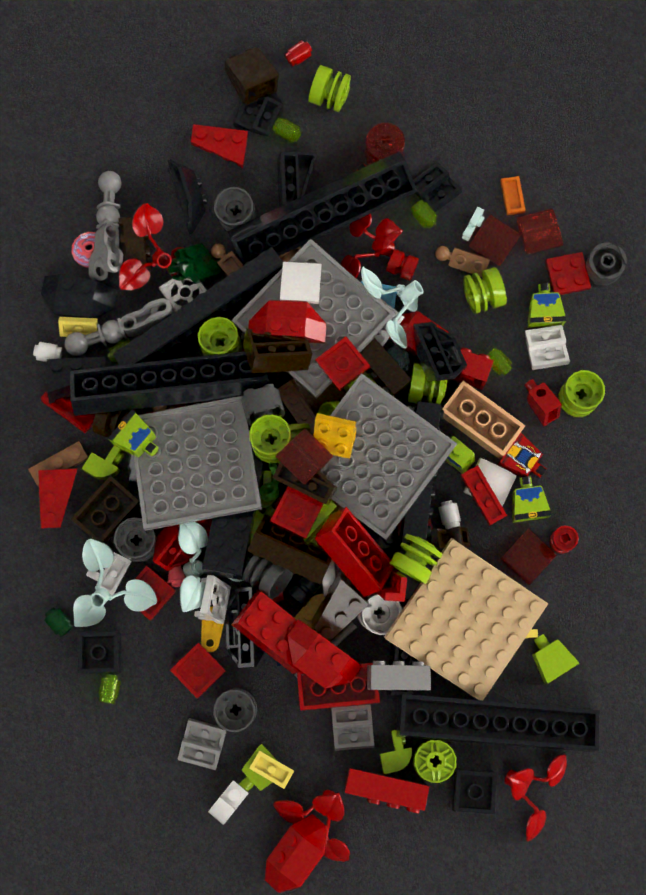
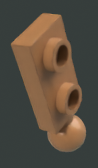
M218 243L212 246L211 253L213 257L221 259L217 263L227 277L230 273L243 267V264L232 251L226 255L224 245Z
M440 246L435 251V256L438 260H450L448 266L471 274L478 273L480 277H482V271L487 269L490 261L488 258L455 247L453 253L445 246Z

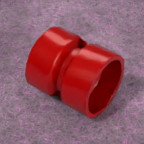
M394 249L386 272L394 275L399 273L401 278L411 281L419 258L412 255L405 256L404 252Z
M561 526L551 534L549 539L550 547L556 553H567L578 544V533L571 526Z

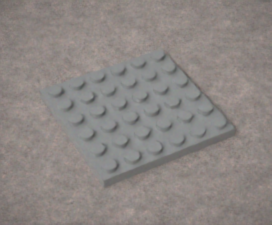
M310 239L288 262L322 264L319 304H309L326 323L325 343H309L313 354L308 370L286 372L317 399L332 381L316 363L315 359L345 336L361 352L386 326V323L393 319L395 312L380 299L372 296L361 282ZM282 269L231 320L244 334L246 333V328L248 329L249 320L269 300L280 301Z
M361 373L330 415L356 421L357 431L350 459L311 450L312 441L303 454L337 486L332 500L343 508L347 507L356 518L387 540L456 447L457 443Z
M243 396L138 415L154 432L156 438L153 443L159 447L154 456H150L146 452L139 458L134 456L143 529L145 531L262 509L253 449L249 437L250 430L241 402Z

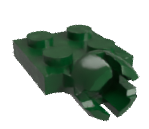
M203 243L178 249L174 253L176 258L172 259L168 267L169 275L177 273V275L172 276L174 280L180 281L188 278L194 284L220 277L223 273Z

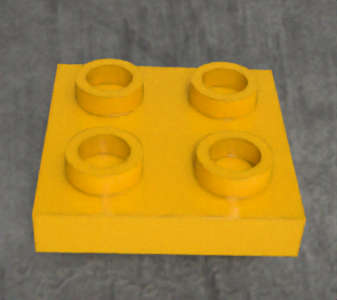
M317 413L311 450L350 459L357 431L356 421Z

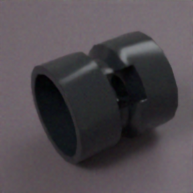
M298 574L295 578L296 583H291L285 592L297 603L305 607L311 600L310 595L315 594L320 589L321 584L311 582Z

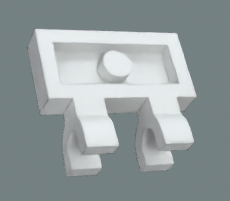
M115 552L113 553V563L110 567L105 568L100 585L101 588L107 589L110 595L115 594L132 562ZM88 570L86 575L98 581L100 573Z

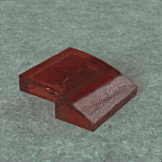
M553 208L517 217L519 232L523 238L526 254L563 245Z
M489 215L469 247L501 266L521 234L494 216Z
M304 429L275 457L305 485L334 456L312 434Z
M528 529L501 559L530 585L557 554Z

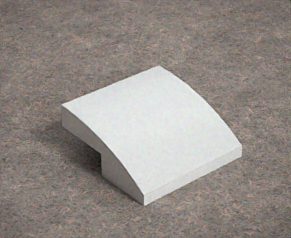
M283 262L280 301L319 304L322 264Z
M562 325L525 330L532 370L569 364L570 359Z
M479 458L476 466L478 465L503 507L517 475L494 463ZM466 486L464 489V493L472 497L471 493L469 492Z

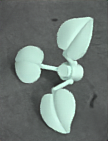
M363 266L361 269L362 281L372 296L379 299L381 294L385 295L396 292L401 298L404 307L395 316L393 321L391 320L386 323V329L391 339L406 349V334L403 327L397 323V320L406 309L411 312L417 310L418 296L423 294L422 286L418 281L414 280L407 286L398 284L396 288L383 290L379 278Z
M197 522L179 524L178 541L181 549L187 554H195L189 559L190 562L185 563L183 566V572L187 577L184 578L180 587L182 612L201 607L206 585L200 582V577H198L203 574V563L196 560V558L201 554L200 548L207 546L208 535L206 530ZM247 555V560H246L245 568H246L247 564L249 563V561L251 560V558H249L248 555ZM229 578L230 580L235 581V582L244 581V579H243V580H238V579Z
M88 539L85 542L82 553L84 565L91 572L100 569V574L95 586L96 591L92 595H81L74 603L75 627L92 626L102 621L106 614L105 603L123 594H126L124 597L126 606L133 611H144L157 603V597L152 587L139 579L128 581L126 591L123 590L113 595H110L107 589L101 588L100 585L104 574L103 568H108L112 565L114 560L113 551L105 543L94 539Z

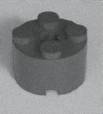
M608 242L597 245L585 263L589 278L596 285H610L616 282L624 272L627 264V257L623 249Z
M267 384L263 388L247 389L243 392L244 396L241 402L248 425H251V423H254L264 415L273 414L284 417L285 410L280 392L274 387V384Z

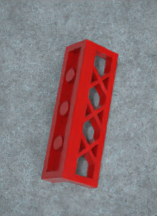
M394 568L382 590L376 593L386 601L405 602L407 577Z

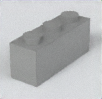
M373 661V665H367V690H431L430 666H424V662H412V665H405L404 661H393V665H385V661Z

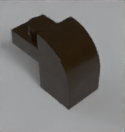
M455 527L446 530L436 528L431 530L430 543L439 552L443 551L451 538L466 548L471 547L468 528Z

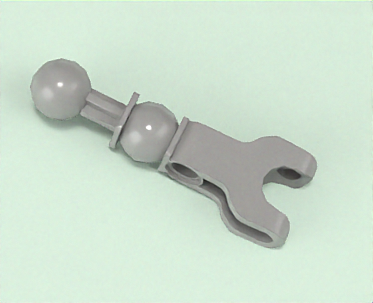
M114 171L103 172L98 179V185L101 191L104 192L103 202L97 205L96 218L99 224L96 225L98 230L95 233L94 250L89 260V277L98 282L106 279L108 272H118L123 263V252L119 248L118 218H120L118 209H120V205L114 203L115 193L121 188L122 182L120 176ZM97 267H100V276L96 273Z
M157 299L148 302L138 311L124 315L121 319L117 318L118 321L108 320L102 327L100 324H97L98 331L87 335L80 332L69 334L65 339V348L71 355L81 356L86 353L90 345L103 342L106 347L108 346L107 343L116 344L123 337L128 339V337L142 335L150 327L157 325L168 315L175 312L172 310V305L167 299ZM166 305L165 310L158 311L160 306ZM134 324L131 328H127L128 325Z

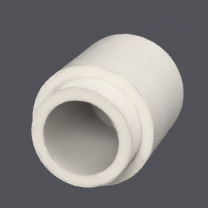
M39 342L34 347L33 356H36V360L47 362V359H61L62 347H58L56 344Z
M452 500L442 502V506L438 507L442 526H445V530L460 527L461 518L457 503H453Z

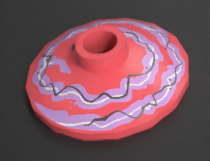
M95 232L80 234L72 244L74 260L86 268H89V260L94 250ZM92 245L91 250H86V247Z

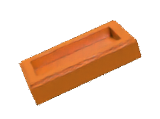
M519 176L501 178L500 182L506 215L525 213Z

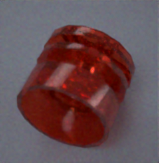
M380 123L371 128L366 138L365 157L367 162L371 165L398 151L403 156L405 146L403 132L398 126L391 123Z

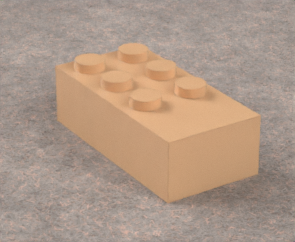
M464 380L442 409L444 410L443 419L498 459H501L526 426Z

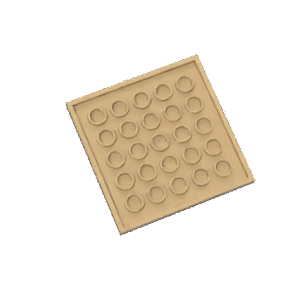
M451 538L441 552L443 554L441 559H436L437 566L430 568L432 574L427 583L419 584L384 638L418 661L424 662V665L430 666V669L468 694L483 701L548 603Z

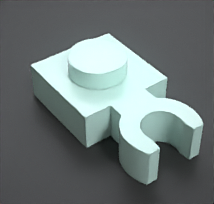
M477 207L463 233L462 239L469 241L476 227H481L485 219L482 216L484 209Z

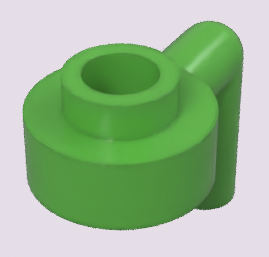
M269 463L272 475H274L277 469L276 463ZM273 479L271 482L261 486L259 492L264 501L271 502L279 497V481Z

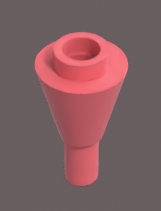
M181 566L174 567L169 571L167 583L171 584L172 587H180L182 581L186 578Z

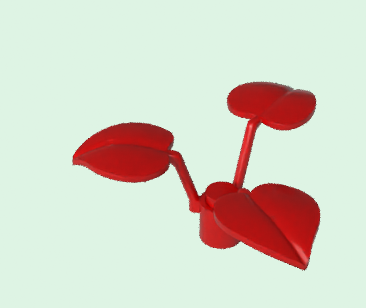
M148 203L142 204L136 210L132 219V227L137 236L144 237L148 235V238L156 248V252L152 256L153 262L142 265L141 261L135 258L128 259L122 263L119 270V287L122 290H134L144 286L150 278V272L145 267H155L158 265L168 270L172 259L176 258L174 253L178 249L183 248L177 247L173 249L170 256L157 245L151 234L160 232L163 227V218L160 212Z
M371 214L350 223V233L352 236L360 237L364 232V234L374 239L372 248L375 253L356 254L354 257L347 255L340 264L355 278L358 277L361 269L358 258L379 257L380 254L388 257L392 255L395 249L393 242L403 230L391 219H383L378 224L376 236L366 230L372 222Z
M565 753L558 755L552 760L547 771V777L545 778L534 776V771L531 768L518 772L510 770L505 777V784L511 787L512 797L515 800L523 798L534 809V814L530 816L527 823V842L535 838L543 829L546 822V812L544 810L539 811L525 794L532 780L549 781L550 787L557 785L561 781L567 764Z
M325 790L322 795L313 799V805L306 811H303V807L293 801L280 800L273 803L279 815L287 822L293 824L304 819V816H307L314 808L317 812L326 816L327 832L324 856L334 861H349L350 851L346 844L338 839H329L328 837L331 820L340 821L344 817V805L340 793Z

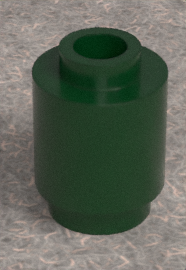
M53 607L45 614L46 618L44 621L56 635L58 634L62 637L73 628L70 624L71 621L60 608L55 610Z

